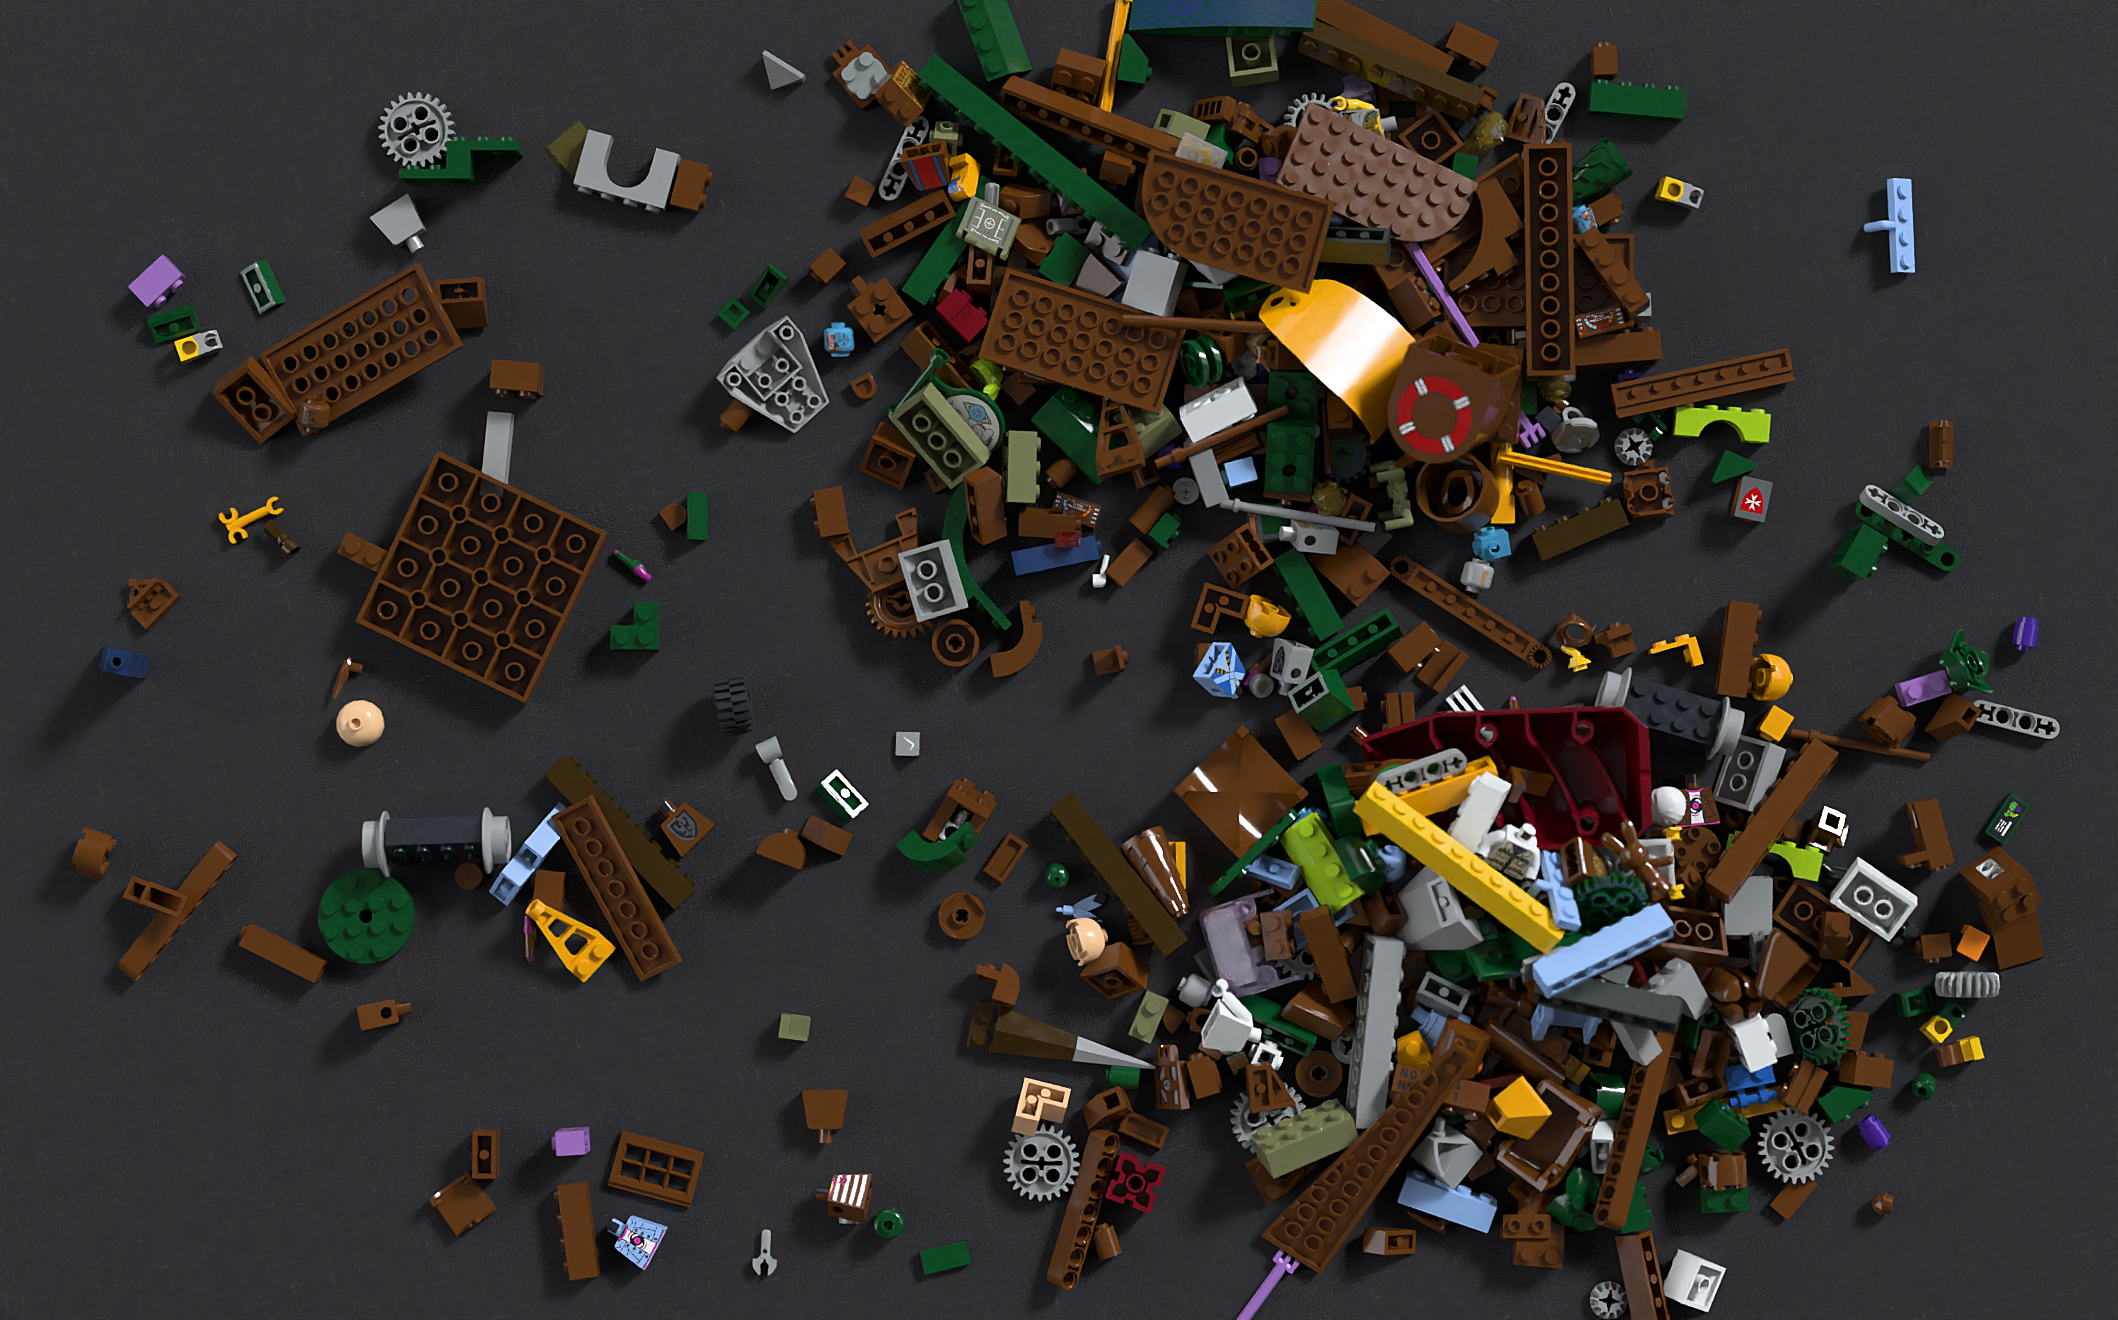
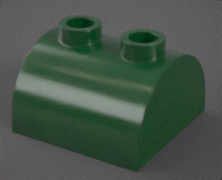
M1352 834L1332 843L1351 882L1370 897L1384 886L1386 875L1383 870L1387 868V864L1381 856L1376 857L1374 851L1378 849V846L1372 837L1367 839L1362 834Z

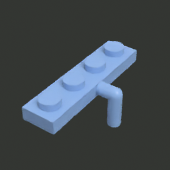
M1887 179L1889 221L1882 220L1867 223L1864 225V231L1870 233L1889 230L1891 273H1915L1911 179Z
M1542 850L1540 853V864L1544 880H1536L1526 893L1534 899L1540 890L1547 891L1555 926L1577 931L1581 924L1575 900H1573L1572 887L1565 884L1561 855Z

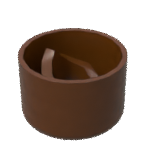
M1465 453L1445 463L1426 462L1416 480L1415 494L1418 505L1426 515L1449 532L1458 534L1474 532L1485 526L1497 511L1500 500L1497 480L1479 460L1469 453ZM1466 484L1468 490L1466 500L1460 506L1452 507L1450 498L1453 491L1460 485Z

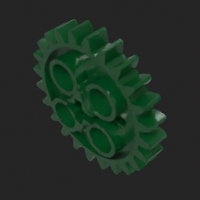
M1615 871L1610 876L1603 872L1602 877L1599 878L1593 875V880L1584 879L1585 885L1577 884L1578 890H1572L1580 923L1584 922L1585 927L1592 924L1593 929L1599 925H1602V928L1607 927V925L1613 926L1627 916L1631 917L1638 914L1639 911L1645 908V905H1648V895L1644 883H1640L1639 878L1634 879L1632 874L1625 877L1624 872L1616 876Z
M1820 987L1803 990V993L1797 994L1798 999L1791 1000L1794 1007H1788L1791 1016H1786V1019L1790 1021V1025H1787V1029L1791 1030L1789 1037L1794 1040L1792 1047L1797 1046L1796 1054H1803V1059L1810 1060L1812 1064L1824 1065L1834 1063V1060L1841 1059L1840 1054L1847 1052L1844 1046L1850 1045L1847 1037L1853 1034L1848 1031V1028L1852 1027L1853 1024L1847 1023V1019L1851 1015L1844 1013L1847 1006H1840L1842 998H1835V992H1828L1827 988L1820 989ZM1833 1020V1023L1830 1025L1818 1027L1812 1031L1805 1032V1029L1809 1027L1823 1024V1022H1829Z

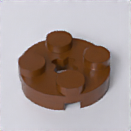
M965 892L954 893L947 897L940 906L939 923L943 931L950 937L957 939L972 938L980 932L986 918L984 906L972 894ZM960 909L962 912L966 910L968 912L966 916L968 920L966 922L963 920L958 922L956 920L958 916L957 910Z
M1320 1049L1311 1050L1308 1058L1301 1056L1295 1068V1078L1298 1085L1304 1092L1313 1097L1330 1095L1340 1085L1343 1077L1342 1066L1337 1058L1328 1051ZM1316 1067H1321V1070L1325 1071V1075L1321 1076V1080H1316V1076L1312 1075V1071H1315Z

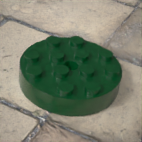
M360 869L342 875L328 887L319 907V926L328 946L342 958L356 963H376L394 956L407 944L414 930L416 910L410 892L398 878L391 874L389 877H385L382 870ZM366 909L370 910L373 915L369 923L365 922L362 917L360 918Z

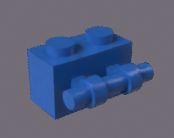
M1743 1064L1726 1068L1724 1079L1729 1092L1736 1091L1737 1094L1736 1098L1729 1099L1731 1108L1740 1106L1742 1109L1747 1108L1749 1104L1759 1102L1766 1104L1769 1103V1100L1778 1099L1776 1090L1767 1091L1765 1087L1766 1084L1775 1082L1772 1065L1752 1073ZM1757 1087L1758 1093L1745 1094L1744 1089Z

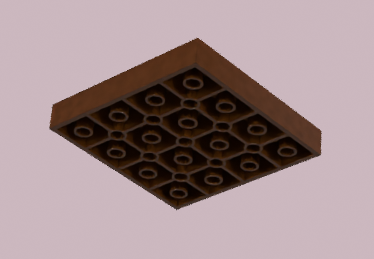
M437 451L360 610L356 622L524 703H530L611 533ZM484 478L504 488V498L492 493L480 496L481 479Z

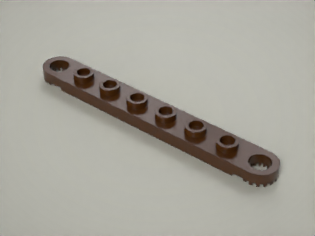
M1397 556L1390 562L1389 570L1394 578L1537 669L1545 668L1550 664L1552 654L1546 646L1406 556ZM1398 561H1404L1408 565V570L1405 574H1398L1396 572L1395 564ZM1537 650H1542L1546 654V660L1542 664L1536 663L1533 659V655Z

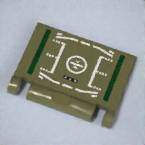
M972 196L961 225L956 232V237L961 239L965 231H967L966 242L994 256L998 254L1001 248L1003 251L1000 254V259L1005 261L1022 219L980 198Z

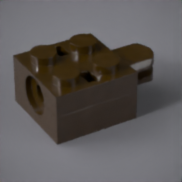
M1013 247L1009 250L1006 267L993 266L990 316H992L1007 268L1040 278L1039 269H1028L1029 259Z

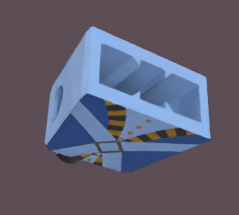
M1213 642L1194 673L1193 678L1213 696L1235 699L1243 692L1239 683L1245 675V669L1231 643Z

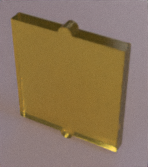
M580 121L547 146L558 159V164H562L571 176H574L577 172L588 133Z

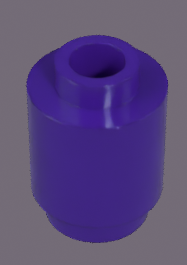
M2019 617L2018 622H2015L2012 645H2016V650L2030 652L2031 648H2036L2039 625H2037L2038 619Z
M1869 1114L1857 1123L1858 1132L1871 1149L1877 1148V1150H1881L1890 1143L1888 1139L1891 1135L1878 1117L1875 1118L1872 1114Z

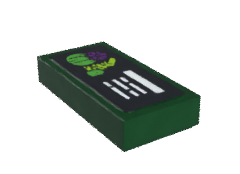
M2009 793L1983 832L2002 845H2005L2030 808V805Z

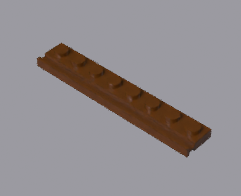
M1787 347L1608 386L1613 409H1615L1616 413L1615 418L1621 419L1785 384L1796 380L1793 376V367Z

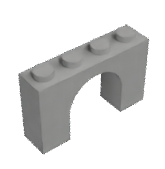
M588 129L573 183L579 188L578 191L588 195H592V191L600 193L601 198L614 201L615 198L624 200L623 204L637 207V204L644 205L647 211L659 214L660 210L666 212L681 160L680 155L656 148L647 178L635 187H620L610 181L606 169L614 139L611 135Z
M1677 957L1669 961L1662 970L1651 977L1640 989H1649L1654 993L1663 995L1671 994L1683 999L1682 1014L1695 1020L1713 1005L1691 964ZM1610 1021L1632 1060L1646 1066L1662 1052L1652 1030Z

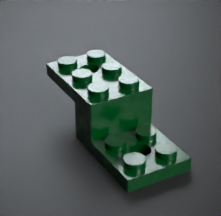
M453 137V141H447V169H444L442 165H430L429 169H420L419 165H406V169H399V179L406 185H477V157H524V148L518 141H514V137H500V141H491L490 137H477V141H467V137Z
M1269 368L1267 412L1286 405L1289 414L1266 423L1267 447L1264 492L1312 493L1317 376L1311 370H1276ZM1289 388H1296L1299 391L1295 397H1289L1285 392ZM1293 465L1296 469L1293 473L1287 474L1283 471V467Z
M1582 922L1577 931L1566 929L1570 933L1564 932L1561 940L1551 950L1559 947H1570L1580 939L1592 936L1589 927H1585L1584 922ZM1508 928L1507 933L1482 936L1483 942L1464 949L1479 982L1523 976L1520 971L1523 968V960L1543 953L1511 928ZM1488 955H1492L1498 958V960H1493Z

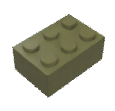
M1008 431L1005 433L1001 444V490L1005 505L1028 506L1036 503V499H1039L1040 487L1036 485V475L1040 474V461H1036L1037 452H1040L1041 439L1037 438V432Z

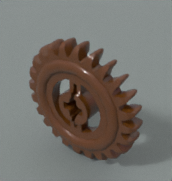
M907 584L876 596L873 593L866 595L867 599L871 600L865 604V607L870 609L867 612V616L873 617L870 623L873 626L878 623L876 628L878 632L885 628V637H889L890 633L893 632L895 640L898 639L899 634H902L903 639L906 641L908 633L916 639L917 630L925 635L924 625L932 628L930 619L918 622L909 592L899 591L894 596L890 595L897 588L907 587ZM887 604L893 605L897 614L906 618L893 616L888 611ZM938 617L931 618L932 620L938 621Z

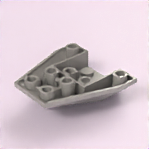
M788 316L783 317L760 332L727 362L716 377L731 396L793 433L798 431L829 403L803 334Z
M1425 866L1397 894L1407 915V920L1395 935L1404 942L1403 945L1406 946V950L1466 949L1483 942L1476 918L1464 919L1454 886L1429 867Z

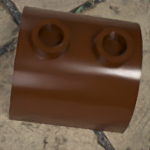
M784 828L782 833L766 837L756 851L757 854L799 870L804 868L806 862L805 847L797 838L799 832L789 828Z
M1448 1014L1433 1050L1431 1061L1434 1063L1454 1042H1457L1475 1054L1474 1059L1460 1079L1473 1078L1478 1071L1492 1034Z

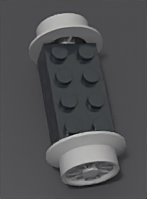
M1629 667L1621 675L1610 671L1605 673L1595 702V706L1624 705L1649 729V737L1700 753H1706V760H1711L1716 753L1731 757L1737 746L1744 722V712L1731 708L1729 697H1724L1722 702L1632 676L1631 668Z
M488 807L484 809L483 819L482 816L390 819L388 812L383 811L379 821H365L363 824L362 852L364 865L367 869L381 868L384 876L389 877L392 863L398 866H408L414 863L432 865L433 863L443 862L453 865L457 862L477 864L484 861L486 873L490 874L495 864H509L511 830L508 816L493 817Z

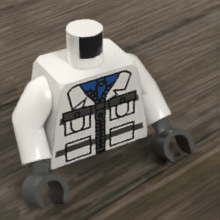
M1524 824L1521 829L1506 825L1501 830L1485 835L1476 851V856L1486 864L1517 879L1522 880L1525 877V882L1519 885V888L1523 891L1525 887L1532 886V881L1536 880L1540 866V850L1536 847L1537 839L1534 837L1536 831L1530 824Z

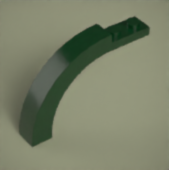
M963 480L948 506L944 520L943 540L949 539L967 603L975 597L977 600L974 604L982 613L987 610L992 616L989 621L998 631L1003 628L1006 632L1012 626L1011 622L978 587L966 565L963 537L968 520V510Z

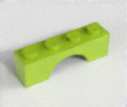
M1686 404L1675 407L1673 410L1671 437L1697 438L1707 424L1723 422L1729 424L1737 431L1741 442L1766 444L1769 442L1771 414H1764L1765 410L1750 409V412H1741L1739 407H1727L1726 411L1718 410V406L1704 405L1702 409L1694 408V404Z
M1735 831L1734 835L1729 834L1726 850L1729 851L1733 846L1732 840L1739 831ZM1782 841L1781 845L1774 844L1768 852L1786 859L1792 867L1795 878L1818 882L1823 854L1819 853V848L1805 846L1804 850L1795 848L1796 843Z

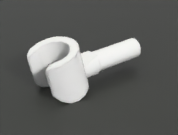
M1108 555L1103 557L1100 574H1093L1094 588L1106 585V574L1104 572L1107 569L1110 557Z

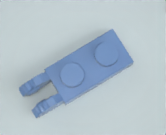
M1259 853L1250 862L1252 865L1248 864L1245 867L1248 871L1244 875L1291 890L1301 875L1302 870L1297 865Z

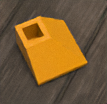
M1523 1076L1497 1095L1489 1103L1485 1111V1115L1497 1130L1527 1140L1533 1137L1552 1114Z

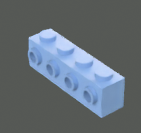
M1407 1169L1397 1202L1488 1233L1497 1209V1200L1490 1194L1472 1192L1469 1187L1464 1185H1458L1452 1190L1437 1178L1434 1179L1426 1176V1173L1416 1169L1413 1171Z

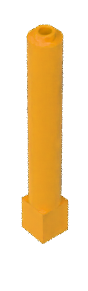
M1490 442V472L1494 475L1499 485L1500 500L1497 511L1489 521V525L1515 524L1513 465L1500 462L1497 465L1494 464L1497 447L1501 446V450L1513 452V444Z

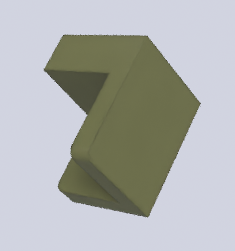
M782 1013L778 1038L807 1041L811 1017Z

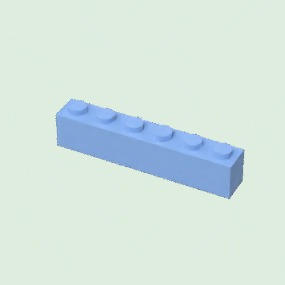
M1659 903L1654 906H1647L1638 914L1631 917L1627 916L1611 927H1604L1597 934L1584 937L1570 947L1561 948L1560 952L1547 958H1540L1533 964V977L1548 999L1672 938L1674 924Z

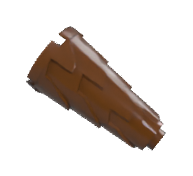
M1161 826L1153 827L1143 831L1142 836L1138 838L1134 836L1120 847V851L1166 912L1178 920L1189 914L1188 909L1190 905L1165 832Z

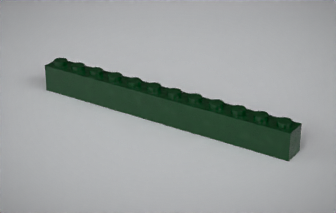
M935 53L917 74V78L920 81L918 85L928 93L933 91L938 95L936 99L942 105L953 107L956 110L955 115L964 122L968 119L974 124L972 128L981 136L988 135L993 139L991 143L997 149L1008 151L1011 154L1009 158L1019 166L1023 163L1029 168L1027 172L1036 180H1039V178L1043 179L1047 183L1045 186L1056 195L1059 192L1065 197L1064 202L1073 209L1078 207L1084 212L1082 216L1091 224L1094 222L1098 223L1102 227L1100 230L1107 237L1112 238L1114 236L1120 241L1118 245L1126 252L1130 253L1133 251L1137 254L1138 249H1141L1153 235L1154 231L1148 223Z

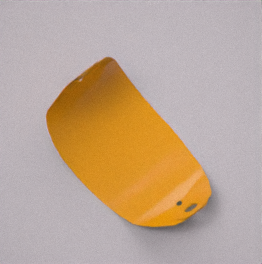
M1313 280L1309 295L1287 288H1282L1270 295L1259 312L1260 319L1307 368L1355 411L1370 433L1369 444H1374L1389 427L1388 405L1408 345L1415 342L1414 338L1393 317L1374 302L1351 287L1335 280ZM1283 297V300L1278 305L1271 306L1274 300ZM1295 302L1296 305H1295V306H1291L1290 303Z

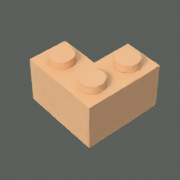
M1025 1078L1012 1132L1035 1137L1040 1118L1062 1124L1071 1089Z

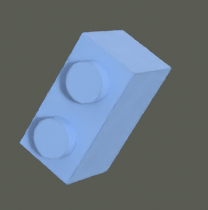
M1252 456L1225 463L1222 467L1223 470L1220 471L1224 486L1227 485L1228 490L1256 483L1258 480Z

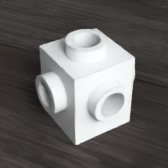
M1267 1039L1264 1043L1259 1041L1257 1045L1253 1044L1248 1054V1057L1251 1058L1250 1064L1268 1061L1276 1070H1279L1284 1057H1281V1050L1277 1049L1279 1045ZM1263 1052H1268L1270 1055L1266 1061L1261 1059Z

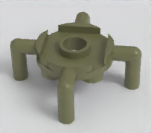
M1395 460L1369 464L1368 467L1370 474L1376 473L1378 482L1388 480V495L1390 499L1393 498L1395 503L1392 504V510L1377 512L1378 522L1385 521L1386 531L1408 527L1413 524L1410 500H1407L1408 488L1405 480V470L1397 468L1394 464Z

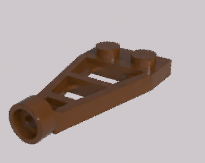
M1103 398L1096 448L1097 471L1101 479L1145 467L1143 445L1126 405ZM1121 412L1123 423L1109 427V416ZM1124 432L1128 439V445L1109 450L1110 437Z
M1327 1156L1293 1170L1285 1178H1273L1258 1157L1245 1163V1166L1264 1202L1268 1204L1290 1191Z

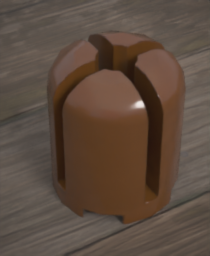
M1721 965L1714 968V972L1709 975L1706 983L1703 982V988L1713 1004L1711 1007L1733 1022H1743V1017L1747 1020L1754 1018L1762 1009L1764 1002L1755 993L1758 990L1755 987L1756 980L1731 965Z

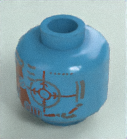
M1584 204L1573 207V234H1582L1594 225L1597 228L1591 208L1585 207Z
M845 322L831 323V327L824 330L825 350L831 353L833 357L850 355V352L855 348L854 329L846 326Z

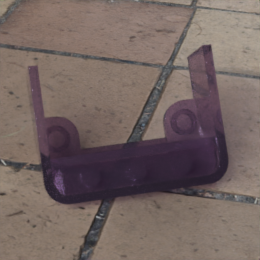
M1273 888L1207 908L1201 912L1199 917L1217 979L1225 980L1228 984L1227 992H1231L1237 999L1302 979L1301 975L1298 974L1279 980L1277 972L1273 967L1269 965L1257 967L1243 922L1255 916L1256 905L1254 899L1274 893Z

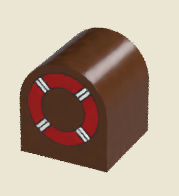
M1432 333L1410 343L1388 405V423L1395 441L1407 454L1427 463L1449 462L1488 441L1499 429L1522 366L1437 333Z

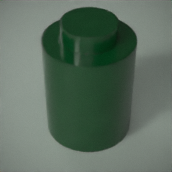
M1111 1065V1069H1106L1105 1083H1109V1088L1120 1086L1124 1090L1138 1091L1140 1068Z

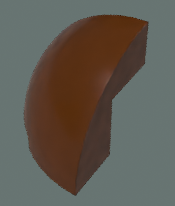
M1182 286L1176 306L1187 317L1203 318L1213 312L1225 320H1230L1229 306L1221 289Z

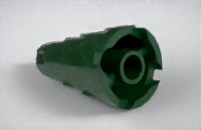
M1606 136L1589 150V153L1572 169L1573 207L1612 185L1616 186L1633 175L1632 170L1626 167L1627 163L1612 142L1608 141Z

